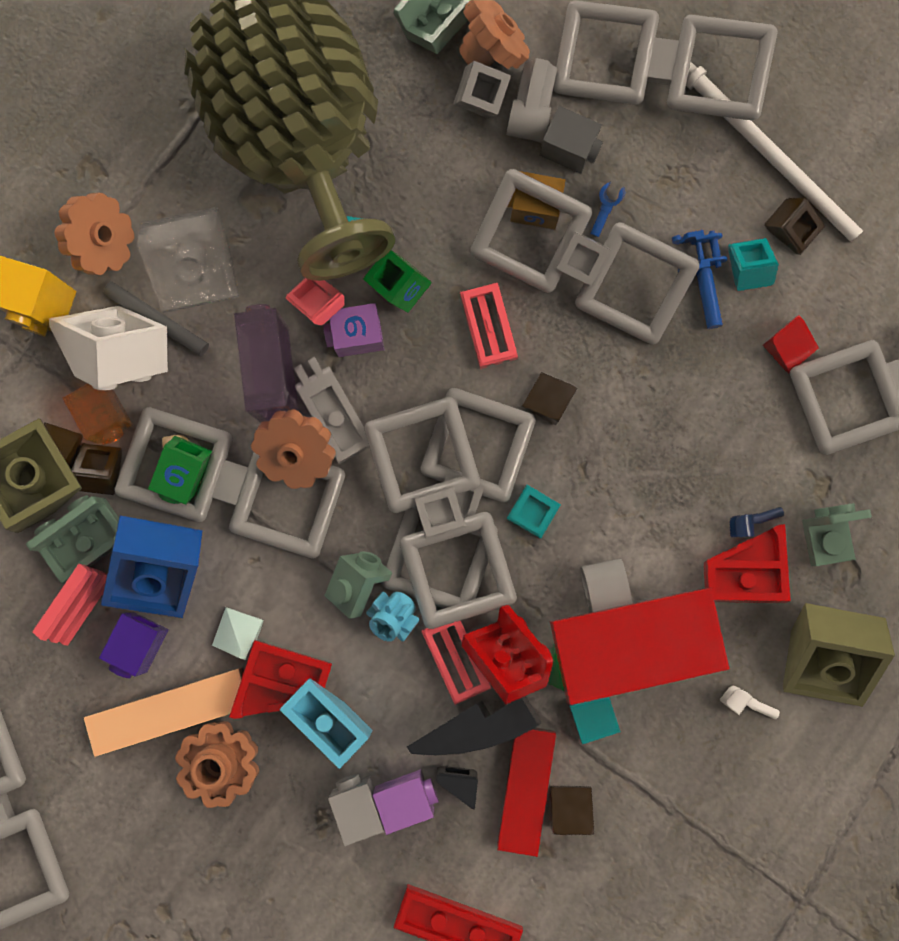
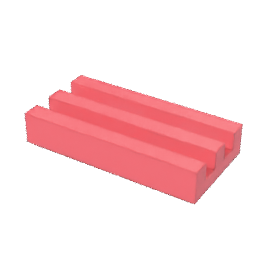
M498 282L460 292L479 368H486L492 364L498 365L508 360H517L518 354ZM487 294H492L507 349L506 352L500 353L485 299ZM472 298H477L492 353L491 356L486 357L470 300Z
M78 564L32 633L40 640L47 641L49 639L53 643L60 642L62 645L68 646L103 595L107 573Z
M461 620L435 629L426 628L422 630V634L455 705L491 689L488 680L469 657L480 681V684L473 687L447 628L454 625L462 642L463 635L467 633ZM440 632L466 691L458 692L433 637L434 634Z

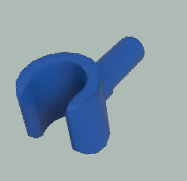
M608 182L601 188L599 196L602 204L591 230V235L600 236L613 206L619 204L625 197L626 191L624 187L621 188L617 200H611L607 196V189L611 182Z

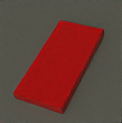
M712 588L697 589L550 621L566 701L569 705L730 669Z

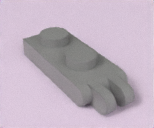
M314 356L308 360L315 373L314 375L308 377L301 364L294 368L301 380L295 387L311 416L319 419L322 425L330 431L331 438L328 444L335 449V458L341 464L368 449L369 444L364 426L331 368L328 366L322 370Z

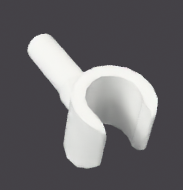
M730 686L720 699L724 705L738 715L748 706L750 709L770 718L777 719L779 717V710L757 701L749 693L736 686Z

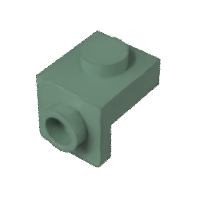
M362 551L356 554L340 556L324 596L349 619L361 617L374 583L389 581L392 572L381 563V559L370 552Z

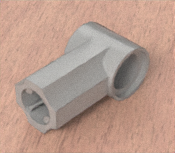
M535 58L531 61H525L517 100H513L507 136L542 143L547 132L552 107H549L558 69L548 60Z

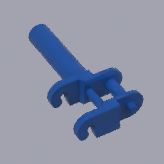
M700 230L688 232L683 237L676 235L672 237V244L677 245L691 242L692 245H696L699 260V269L696 275L707 329H714L723 326L713 273L710 267L713 265L716 268L722 267L721 264L728 259L720 254L718 240L723 237L722 233L710 231L709 234L704 235V231ZM710 243L713 258L704 259L702 244Z

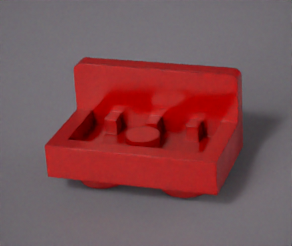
M509 605L500 607L497 622L463 635L462 648L505 704L547 687L553 665L552 655L549 649L544 644H541L528 629L525 620L518 616Z

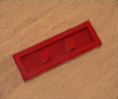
M534 728L513 739L497 841V850L538 857L557 734L555 731Z
M407 884L393 926L394 929L427 941H520L523 933L522 925Z

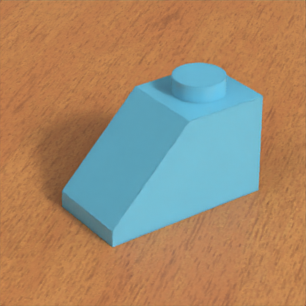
M311 678L280 708V711L339 769L369 739L373 731L344 701Z

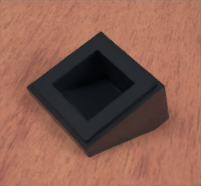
M447 766L437 767L436 782L468 807L475 810L478 785L477 771Z

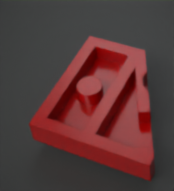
M779 524L704 562L705 588H712L715 602L788 603L791 601L785 524Z
M254 640L229 717L238 719L243 718V716L280 711V708L309 678L325 688L332 663Z

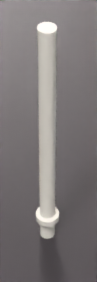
M690 62L686 83L689 89L694 87L705 98L731 101L705 76L707 71L702 66L697 68ZM724 117L850 242L863 232L752 121Z

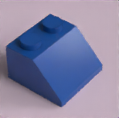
M120 515L101 606L183 618L198 569L203 530Z

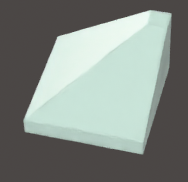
M225 607L212 646L240 659L247 660L254 640H257L264 620Z

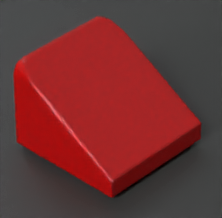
M800 315L789 321L763 344V347L788 374H790L793 367L800 365L819 349L807 324Z

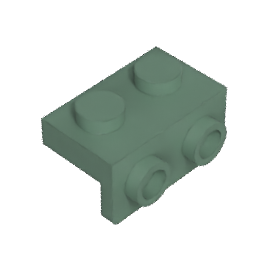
M402 0L394 8V15L407 39L438 54L468 21L463 11L465 10V5L470 0Z
M86 495L75 500L67 507L69 513L58 521L52 519L40 525L34 531L35 537L26 543L30 551H39L61 584L66 583L78 564L91 567L112 552L119 517L106 498L89 497Z

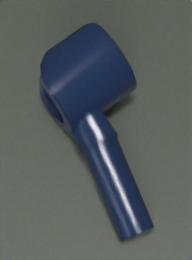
M781 507L759 514L733 516L729 522L730 536L753 537L755 536L754 524H761L783 517L784 511Z

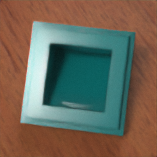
M767 238L728 244L734 283L738 291L771 286L775 283L779 264Z

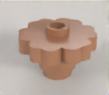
M470 0L465 5L463 13L470 22L468 25L470 31L463 37V44L459 46V51L468 65L476 61L490 67L496 61L507 69L511 67L518 69L529 59L530 50L523 41L525 39L523 33L518 28L516 22L504 12L496 1Z
M89 193L86 196L71 197L60 208L59 216L63 223L56 227L55 237L58 241L60 253L65 256H71V264L75 270L83 271L88 275H102L105 271L120 270L123 263L129 260L130 250L127 244L134 240V231L131 228L130 216L125 213H119V203L116 199L107 197L103 193Z
M294 409L276 411L270 421L261 422L254 433V440L251 444L253 452L259 455L256 462L258 469L265 473L271 481L276 482L283 479L285 484L291 489L300 487L310 488L316 478L326 477L336 455L335 449L328 444L331 433L322 425L321 421L316 417L302 416L299 411Z
M227 721L206 723L200 728L198 734H191L182 741L181 749H179L175 756L176 762L183 768L177 775V783L183 788L186 797L195 799L201 796L202 802L207 808L227 807L235 800L237 795H245L252 788L254 780L260 771L259 766L252 761L258 753V746L252 741L247 731L240 730L234 733L232 725ZM213 760L219 764L220 769L215 767Z

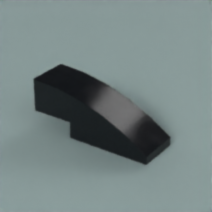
M526 696L509 703L491 715L483 701L413 742L407 748L410 754L417 755L463 754L490 748L515 739L538 727L542 722Z

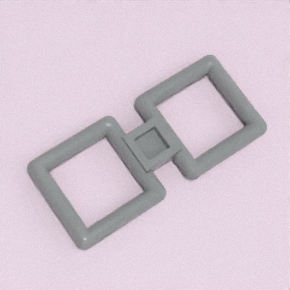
M573 0L568 4L556 65L558 69L553 87L555 93L637 105L644 99L647 82L670 85L667 105L672 110L750 121L757 120L761 116L778 34L776 26L748 21L687 15L682 22L679 40L655 38L659 22V14L655 10ZM581 18L642 26L630 87L569 79ZM696 32L760 40L747 103L684 95Z
M509 169L500 183L470 248L471 255L545 293H550L555 289L564 272L584 282L575 300V305L578 309L648 344L658 343L699 269L698 260L622 222L616 223L612 227L604 245L582 235L592 216V210L588 205L515 169ZM515 189L573 216L545 274L488 247ZM623 242L680 269L650 326L594 299Z
M869 340L797 365L791 369L790 377L821 454L830 455L899 430V359L886 363L878 342ZM866 358L889 417L831 437L809 378Z
M450 388L445 397L454 398L457 406L518 425L499 483L495 484L480 479L481 483L478 488L456 495L464 518L476 513L481 496L499 502H507L510 499L536 419L533 414L458 388ZM444 415L437 418L420 468L424 476L440 482L462 476L460 471L438 464L449 435ZM417 507L405 510L386 565L392 572L389 581L381 582L384 588L404 593L416 599L411 580L400 577L404 564L400 540L406 535L415 533L420 518ZM480 530L470 533L480 538L460 597L430 587L435 606L444 609L476 599L489 561Z
M445 397L368 421L364 426V431L389 510L393 513H399L417 507L423 525V531L402 537L400 548L424 625L428 629H435L499 609L504 605L514 604L517 595L491 514L480 512L463 518L456 497L457 494L478 488L481 483L456 400L452 397ZM444 415L462 476L401 495L382 434ZM480 530L499 592L437 611L418 549Z
M146 407L142 410L115 486V493L118 497L196 522H202L206 519L212 500L215 498L235 505L229 523V530L233 534L313 559L319 556L345 479L343 469L331 466L328 475L321 478L327 480L308 540H304L247 521L263 472L256 466L259 455L253 452L249 467L227 461L226 458L233 441L232 435L229 432L152 407ZM154 425L214 444L194 504L189 502L187 505L182 503L172 504L162 500L158 493L134 485Z
M0 710V761L6 774L0 778V840L26 829L49 891L1 911V930L64 903L69 898V890L40 813L35 809H30L15 816L7 792L21 787L26 781V776Z

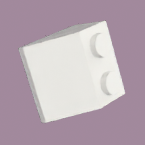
M121 306L49 318V327L74 376L92 385L94 389L112 390L120 383L148 381L153 375L168 372L167 326Z

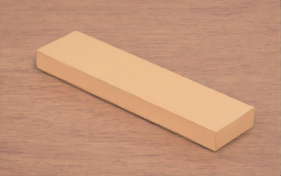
M242 668L84 717L94 757L229 715L243 676Z

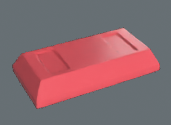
M305 278L285 297L287 301L310 321L321 326L344 306V295L325 280L316 281Z

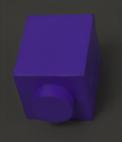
M136 612L123 613L99 659L110 664L108 669L111 672L124 678L136 677L147 673L169 629Z

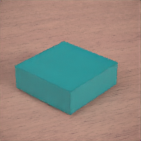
M526 485L506 519L541 539L561 504L533 487Z
M610 697L569 705L582 745L621 732Z

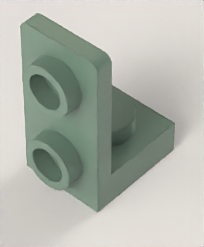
M852 503L814 509V518L802 519L811 566H821L856 560L848 521L872 518L870 509L856 511L855 504Z

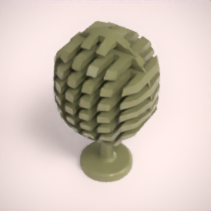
M214 0L209 8V11L214 14L210 17V20L200 12L190 22V31L194 33L191 37L192 47L198 53L194 56L185 49L184 74L188 77V87L192 97L195 99V107L204 123L206 135L214 144L213 150L224 161L250 179L263 185L269 183L284 194L301 188L310 191L325 231L307 242L298 255V266L303 277L316 281L331 280L353 274L374 264L393 248L396 239L389 224L379 219L365 218L348 221L332 182V179L348 171L345 167L349 165L348 156L351 153L360 158L370 150L369 141L364 137L367 133L364 124L367 117L373 124L375 123L378 108V99L373 94L372 82L357 40L353 37L351 29L327 0Z

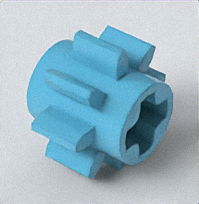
M382 591L366 612L372 618L369 622L371 631L384 641H393L398 637L403 642L419 622V618L413 615L416 611L414 602L409 596L401 592H393L388 596Z

